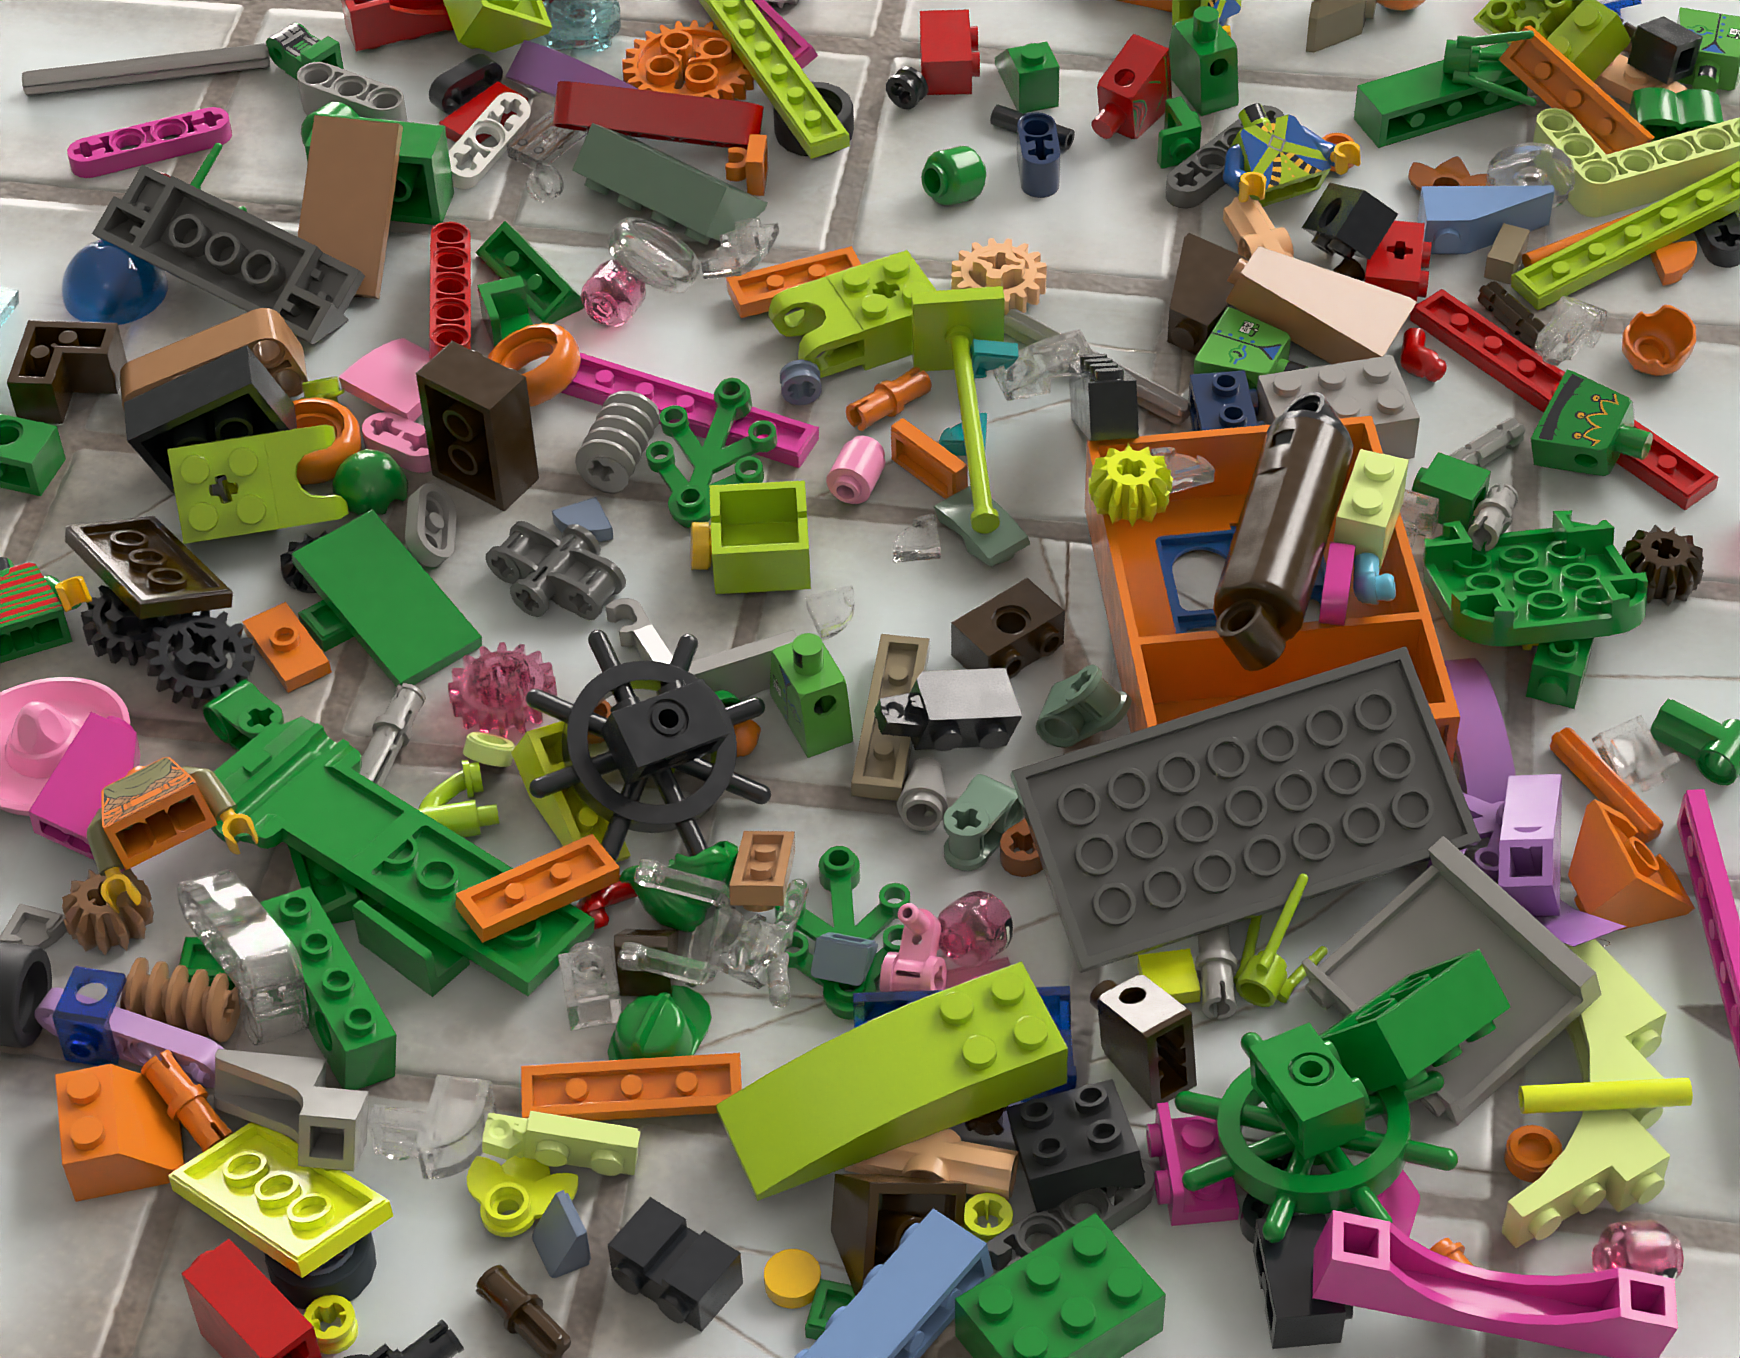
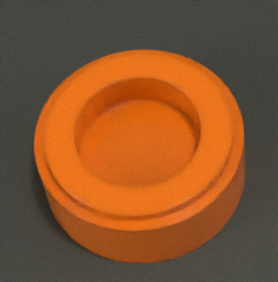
M1537 1125L1522 1126L1509 1135L1504 1153V1161L1508 1170L1514 1176L1523 1181L1534 1183L1563 1152L1562 1144L1553 1132Z

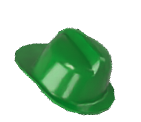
M673 985L672 997L666 992L660 993L658 996H638L625 1007L618 1017L616 1029L611 1037L608 1048L609 1060L694 1055L706 1036L712 1020L708 1002L700 993L688 987Z

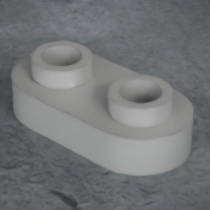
M432 483L422 485L408 498L405 541L407 550L418 563L428 567H437L454 552L457 511L448 493Z

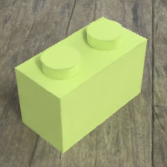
M1360 449L1336 516L1334 542L1356 545L1354 558L1361 553L1375 554L1379 558V569H1381L1403 504L1409 460Z

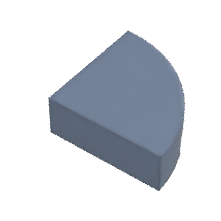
M596 497L552 510L553 523L561 532L570 524H577L588 529L598 542L614 539L612 526Z

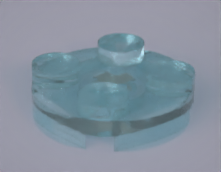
M550 0L543 1L552 25L549 34L543 36L547 39V46L556 51L565 49L604 51L611 47V39L617 35L621 28V12L617 0L613 2L611 0H554L551 3Z

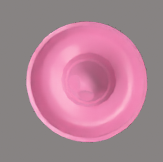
M75 677L40 679L0 692V810L29 816L28 811L90 712L106 719L108 716H115L130 724L128 709L120 696L101 683Z

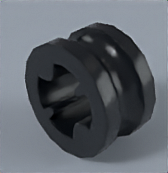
M904 66L888 79L886 92L895 105L902 109L910 110L927 95L928 85L926 79L919 71L912 67Z

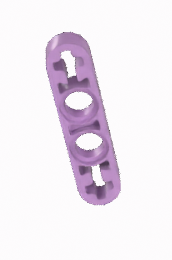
M58 987L51 988L35 1010V1018L38 1023L51 1034L143 1066L155 1055L162 1061L160 1053L170 1050L175 1060L195 1085L201 1084L205 1088L215 1087V1053L218 1049L224 1048L211 1039Z

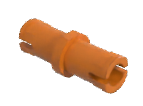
M913 367L895 380H884L874 387V392L850 403L846 407L848 422L853 427L857 426L858 430L864 431L885 416L895 417L904 410V405L931 391L930 377L924 370L920 372V368Z
M170 1050L160 1053L162 1061L155 1055L143 1065L141 1073L150 1081L167 1103L166 1113L172 1121H180L200 1146L202 1152L234 1133L206 1100L209 1094L201 1084L195 1085L175 1060Z

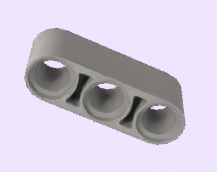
M323 62L306 64L297 72L302 107L306 115L330 102H342L350 106L359 117L408 122L404 95L401 90L393 86Z

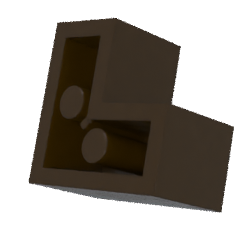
M28 320L7 379V386L16 417L36 422L63 424L73 392L118 394L120 370L127 363L118 323Z

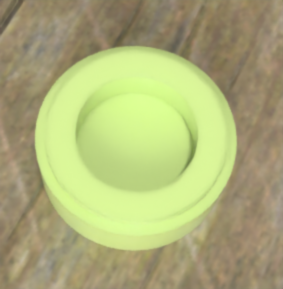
M472 732L466 737L463 754L483 764L508 767L512 765L513 756L511 752L516 746L512 741L498 735Z

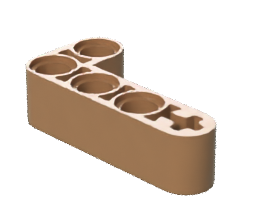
M259 308L124 364L120 370L123 410L124 402L246 345L288 397H296L303 393L301 384L308 382L303 347L277 311L270 308Z

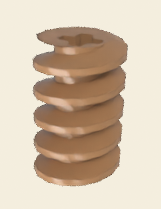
M139 957L133 963L124 981L120 1008L203 1037L210 1036L215 1042L222 1043L226 1042L235 1030L243 998L239 986L228 990L229 981L226 973H218L211 986H208L209 977L205 969H198L193 975L191 982H189V972L185 965L176 966L171 978H169V967L166 962H156L151 974H149L148 960L144 957Z

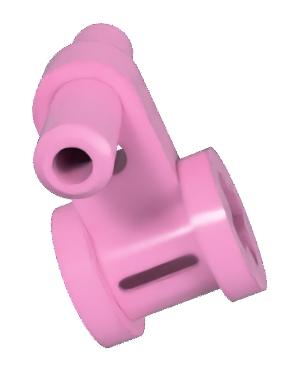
M906 903L898 911V918L904 924L899 952H888L881 967L880 991L885 1000L897 1001L901 996L924 998L943 991L946 987V963L942 957L936 956L937 951L946 945L947 935L941 929L940 921L930 911L919 909L914 904Z

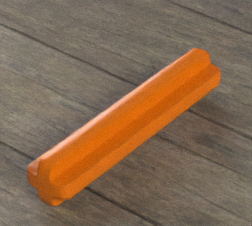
M1565 727L1560 732L1553 734L1551 737L1552 742L1549 745L1550 749L1602 803L1624 814L1638 829L1637 834L1634 835L1636 838L1647 844L1662 833L1663 821L1572 728Z

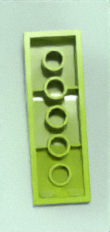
M1021 961L921 998L845 1032L764 1075L717 1104L716 1110L757 1201L1066 1084L1068 1047Z

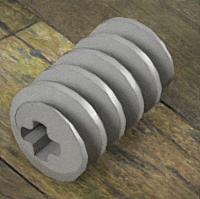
M618 391L609 395L604 401L602 409L597 414L596 421L591 425L588 435L583 440V445L576 453L575 459L579 474L593 488L603 492L616 493L622 491L627 486L629 477L634 473L635 466L640 461L642 453L647 448L648 441L654 434V429L659 425L660 413L658 407L649 398L632 391Z

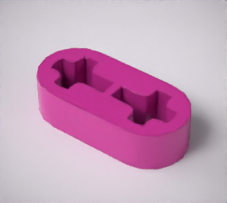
M1330 542L1319 623L1338 626L1345 625L1356 545Z

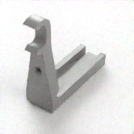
M621 598L606 605L607 620L609 622L617 623L621 619H631L634 622L633 625L623 626L620 629L621 646L629 647L636 645L643 661H658L670 664L673 656L652 626L638 601L630 598ZM790 630L694 660L689 672L699 679H704L705 683L714 692L722 689L733 693L738 699L770 689L771 652L776 647L793 642L797 635L794 630Z

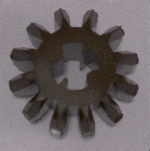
M1654 525L1650 532L1637 530L1632 540H1628L1626 546L1622 549L1621 556L1633 574L1646 572L1648 604L1654 599L1662 600L1667 606L1671 604L1674 598L1687 601L1692 590H1697L1704 572L1702 569L1704 560L1702 555L1703 549L1694 546L1693 535H1677L1676 527L1669 532L1662 531L1657 525Z

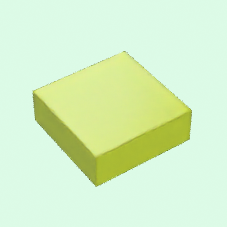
M1190 948L1138 955L1137 968L1139 975H1145L1181 1004L1200 1002L1201 988Z

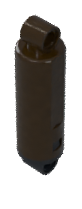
M1310 392L1295 399L1285 409L1283 415L1275 418L1269 426L1214 595L1213 611L1217 618L1216 631L1241 666L1248 671H1258L1274 663L1282 655L1286 647V641L1292 639L1303 625L1351 463L1354 445L1349 432L1324 395L1319 392Z

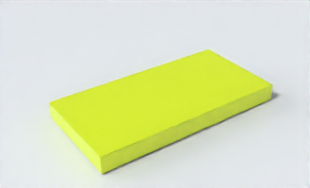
M253 1122L248 1123L168 1175L174 1192L301 1278L393 1217L389 1200L342 1170L298 1166V1143L282 1133Z

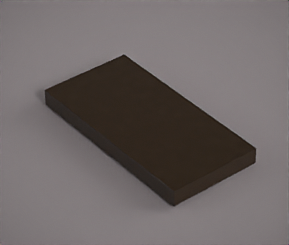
M155 516L66 526L65 542L139 619L232 608L233 591Z

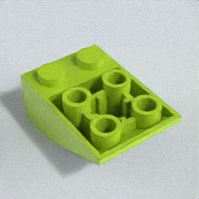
M1490 0L1473 18L1474 22L1488 35L1520 32L1525 26H1532L1593 82L1631 41L1619 15L1597 0Z

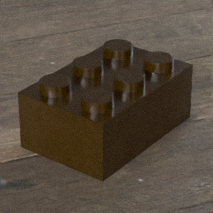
M451 341L416 372L432 475L505 511L539 479L526 377L515 369L507 368L484 357L478 351L470 350Z

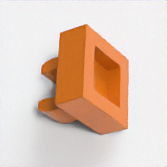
M750 134L747 150L741 147L728 149V163L725 165L726 179L734 182L746 179L747 193L751 195L764 196L769 169L767 135Z

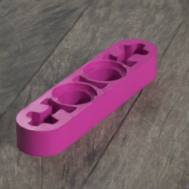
M209 107L81 138L70 144L67 149L71 171L74 175L81 178H93L138 167L142 164L146 165L213 148L215 143L223 145L232 137L229 114L221 108ZM170 135H180L179 137L174 139H162ZM138 145V147L130 150H120L126 146Z

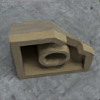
M1377 0L1312 1L1308 21L1306 52L1314 53L1362 34L1366 18H1374Z

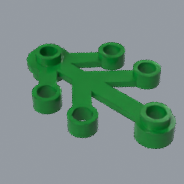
M738 378L724 379L715 389L716 413L703 446L689 428L688 415L683 407L678 405L668 406L660 413L663 433L673 437L694 468L689 482L675 465L674 450L670 443L656 441L646 449L649 468L659 473L672 492L668 499L670 515L684 527L691 528L692 522H708L710 520L709 485L762 483L764 480L762 462L752 455L758 452L771 451L777 445L778 440L774 424L761 420L749 427V436L724 448L733 421L745 417L752 409L750 389L747 384ZM674 419L680 420L677 423H668L669 421ZM762 434L769 435L768 437L763 439L757 438L759 435ZM658 455H666L663 459H655ZM735 464V474L710 484L715 473ZM748 470L756 471L755 473L750 475L743 474Z
M834 846L821 856L818 863L820 884L824 889L831 892L834 927L806 909L805 898L800 892L787 890L784 906L774 907L775 918L780 924L793 926L802 933L787 932L780 936L777 941V956L783 966L796 968L823 987L824 1002L833 1014L842 1019L852 1020L864 1016L874 1004L876 999L875 983L880 979L883 960L888 952H899L900 945H894L891 942L902 940L904 925H892L884 931L883 948L876 953L865 981L858 986L813 977L811 974L813 954L809 953V943L806 936L816 942V938L821 935L833 932L873 940L893 920L899 919L898 911L900 907L910 903V891L900 883L885 885L879 892V904L855 925L852 889L856 888L860 882V861L857 855L849 848ZM893 898L902 900L900 903L895 904L888 902V900ZM790 905L798 907L797 909L792 911H787L783 909L784 907ZM791 947H797L801 949L800 951L795 953L785 951L786 949ZM852 989V990H855V991L846 992V991H844V990Z

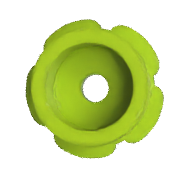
M337 376L316 379L301 384L304 397L300 399L317 397L334 400L339 403L337 396L344 394L345 389H340Z

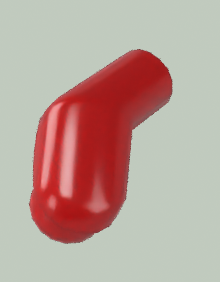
M1419 328L1407 329L1403 336L1400 357L1401 366L1406 372L1416 377H1426L1430 382L1439 381L1446 373V362L1440 359L1435 351L1425 347L1426 334L1423 330Z
M619 880V882L581 898L575 907L595 919L594 930L607 926L609 923L605 907L637 897V894L630 884L622 883Z

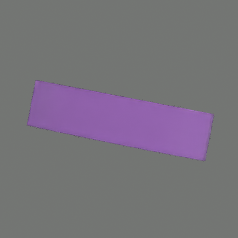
M527 40L523 41L505 76L509 80L538 93L543 92L555 98L557 82L560 81L638 89L578 59Z
M1476 658L1445 660V666L1460 713L1455 752L1460 766L1458 782L1462 792L1491 804L1505 801L1509 776H1516L1504 720L1493 687L1484 668Z

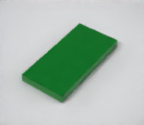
M373 509L292 553L294 566L396 687L399 684L402 686L403 683L416 685L482 647V636Z

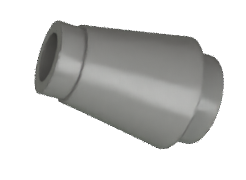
M928 757L920 758L913 763L912 770L897 802V809L903 822L914 830L928 831L934 829L943 820V816L948 809L942 766L937 760Z

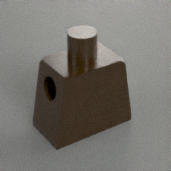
M1136 975L1120 985H1117L1113 980H1105L1092 990L1090 1003L1098 1011L1101 1047L1105 1055L1152 1110L1156 1108L1157 1103L1168 1102L1175 1098L1179 1092L1188 1091L1197 1086L1192 1012L1145 975Z

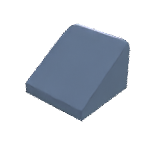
M833 932L825 933L816 938L811 974L815 978L856 986L861 985L865 981L876 955L878 944L874 940Z
M564 1190L557 1192L532 1234L535 1247L549 1276L552 1278L560 1277L590 1264L589 1260H591L587 1231L568 1193L565 1194Z

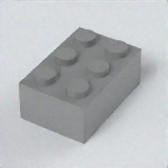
M1392 355L1258 376L1259 412L1258 416H1256L1257 421L1263 420L1265 425H1271L1275 418L1283 415L1285 409L1295 399L1310 392H1319L1324 395L1339 418L1372 416L1383 454L1404 459L1415 458L1420 416Z

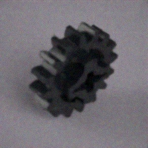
M101 585L98 587L101 597H91L93 601L87 603L88 610L81 612L82 628L87 645H93L97 657L108 653L112 664L119 662L122 657H128L130 666H135L138 658L145 656L147 643L150 642L153 627H162L165 616L139 619L109 587ZM177 614V615H173V616H175V617L179 620L180 617H181V614ZM170 646L167 650L169 654L173 652L172 646Z
M210 610L201 611L200 615H193V613L181 614L179 620L173 615L165 616L162 627H153L150 642L147 643L145 659L149 660L147 675L152 677L159 676L156 690L162 692L170 688L174 691L173 703L177 704L183 697L190 698L191 708L197 709L201 699H207L210 702L243 679L249 681L255 656L251 655L252 638H241L244 625L242 623L234 624L231 627L227 625L228 613L225 611L219 614L217 618L210 617ZM170 646L174 648L173 656L175 657L171 662L167 652ZM230 653L232 658L230 670L226 667L228 659L225 656Z

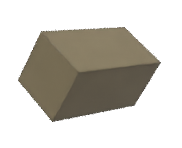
M1503 223L1487 256L1484 278L1511 285V275L1517 272L1522 261V255L1527 251L1530 230Z

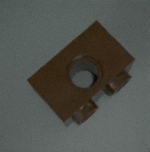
M1025 578L951 622V656L965 669L1006 668L1008 677L1011 679L1026 666L1043 656L1046 657L1053 654L1064 644L1065 610L1029 578Z

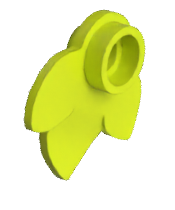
M476 1156L467 1174L468 1191L481 1204L480 1215L484 1227L490 1233L500 1237H513L527 1231L533 1225L535 1219L542 1217L557 1192L564 1190L565 1194L568 1193L571 1200H573L579 1184L577 1174L556 1173L551 1175L549 1166L541 1164L536 1159L519 1158L517 1156L510 1158L502 1166L489 1158ZM508 1210L517 1211L510 1215H501Z

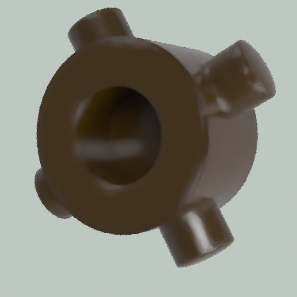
M1006 1107L964 1122L968 1131L974 1130L976 1133L984 1136L1001 1135L1004 1132V1127L1002 1126L1003 1112L1006 1111Z

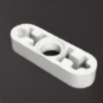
M512 92L502 93L497 96L448 151L454 187L459 189L474 187L525 130L531 109L524 97ZM515 112L517 115H511L504 126L500 124L503 113ZM482 133L490 134L497 140L498 145L491 148L484 147L478 143L476 136ZM469 155L473 157L470 168L466 167L462 171L456 168V166H462L468 160Z

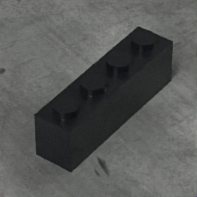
M1107 354L1080 355V363L1068 364L1071 419L1091 441L1139 438L1137 380L1113 361V359L1107 358Z

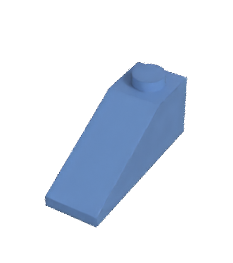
M1554 185L1422 186L1417 221L1418 223H1425L1423 241L1432 242L1431 254H1468L1493 245L1503 223L1530 231L1547 226L1550 222L1555 193Z

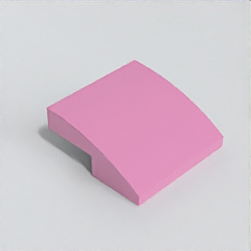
M405 338L383 344L360 358L339 376L342 389L384 412L394 413L414 422L422 414L416 372L429 362V351Z

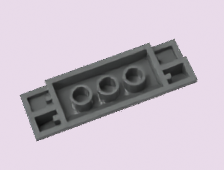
M143 164L122 200L113 196L92 232L95 237L246 312L259 308H270L277 311L295 336L311 344H315L349 321L344 313L365 278V275L360 270L323 253L317 246L172 175L169 178Z

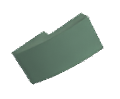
M970 485L934 506L938 520L963 537L967 552L990 567L1007 562L1014 557L1016 552L1030 545L1029 538L1015 520L993 499V508L999 513V527L995 531L986 534L974 531L970 520L971 513L974 511Z

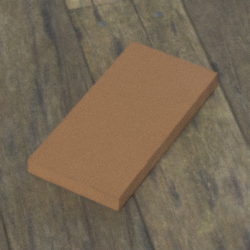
M314 115L297 237L317 246L323 253L360 270L365 275L354 297L380 299L403 127L399 123Z

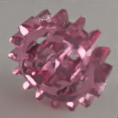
M500 642L495 652H490L485 646L479 647L480 657L475 659L472 656L465 655L462 657L464 668L452 669L453 682L448 683L450 703L454 717H462L463 726L466 729L479 724L480 732L490 733L491 729H498L499 735L506 738L508 729L515 727L518 732L524 734L526 733L525 723L529 721L538 725L543 723L542 712L534 710L527 705V693L532 689H540L557 696L556 678L553 675L551 662L543 663L542 654L538 650L530 655H526L524 644H519L514 651H507L505 642Z

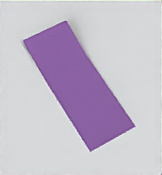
M1561 899L1560 916H1534L1561 942L1573 947L1626 927L1576 910Z

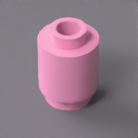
M857 436L844 444L826 479L828 489L837 499L850 504H860L868 500L885 467V452L881 444L868 436Z

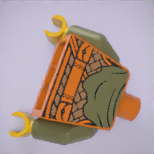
M171 757L161 758L147 766L134 767L128 771L125 777L105 786L101 791L102 807L98 809L87 828V839L98 872L101 876H106L107 878L101 886V895L116 913H120L116 900L122 892L127 891L130 899L136 906L141 902L139 890L128 877L121 873L122 869L128 870L218 825L216 821L222 820V832L227 846L233 854H241L238 844L234 839L240 833L250 834L256 844L258 843V836L252 819L248 815L235 813L237 809L236 803L214 772L209 769L191 766L181 768Z

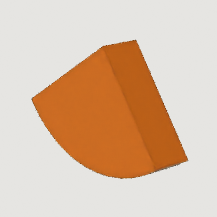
M1695 240L1675 242L1650 254L1662 285H1669L1680 281L1683 274L1694 266L1697 244Z

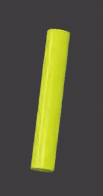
M1689 1078L1519 1086L1518 1090L1521 1114L1691 1106L1693 1099L1692 1085Z

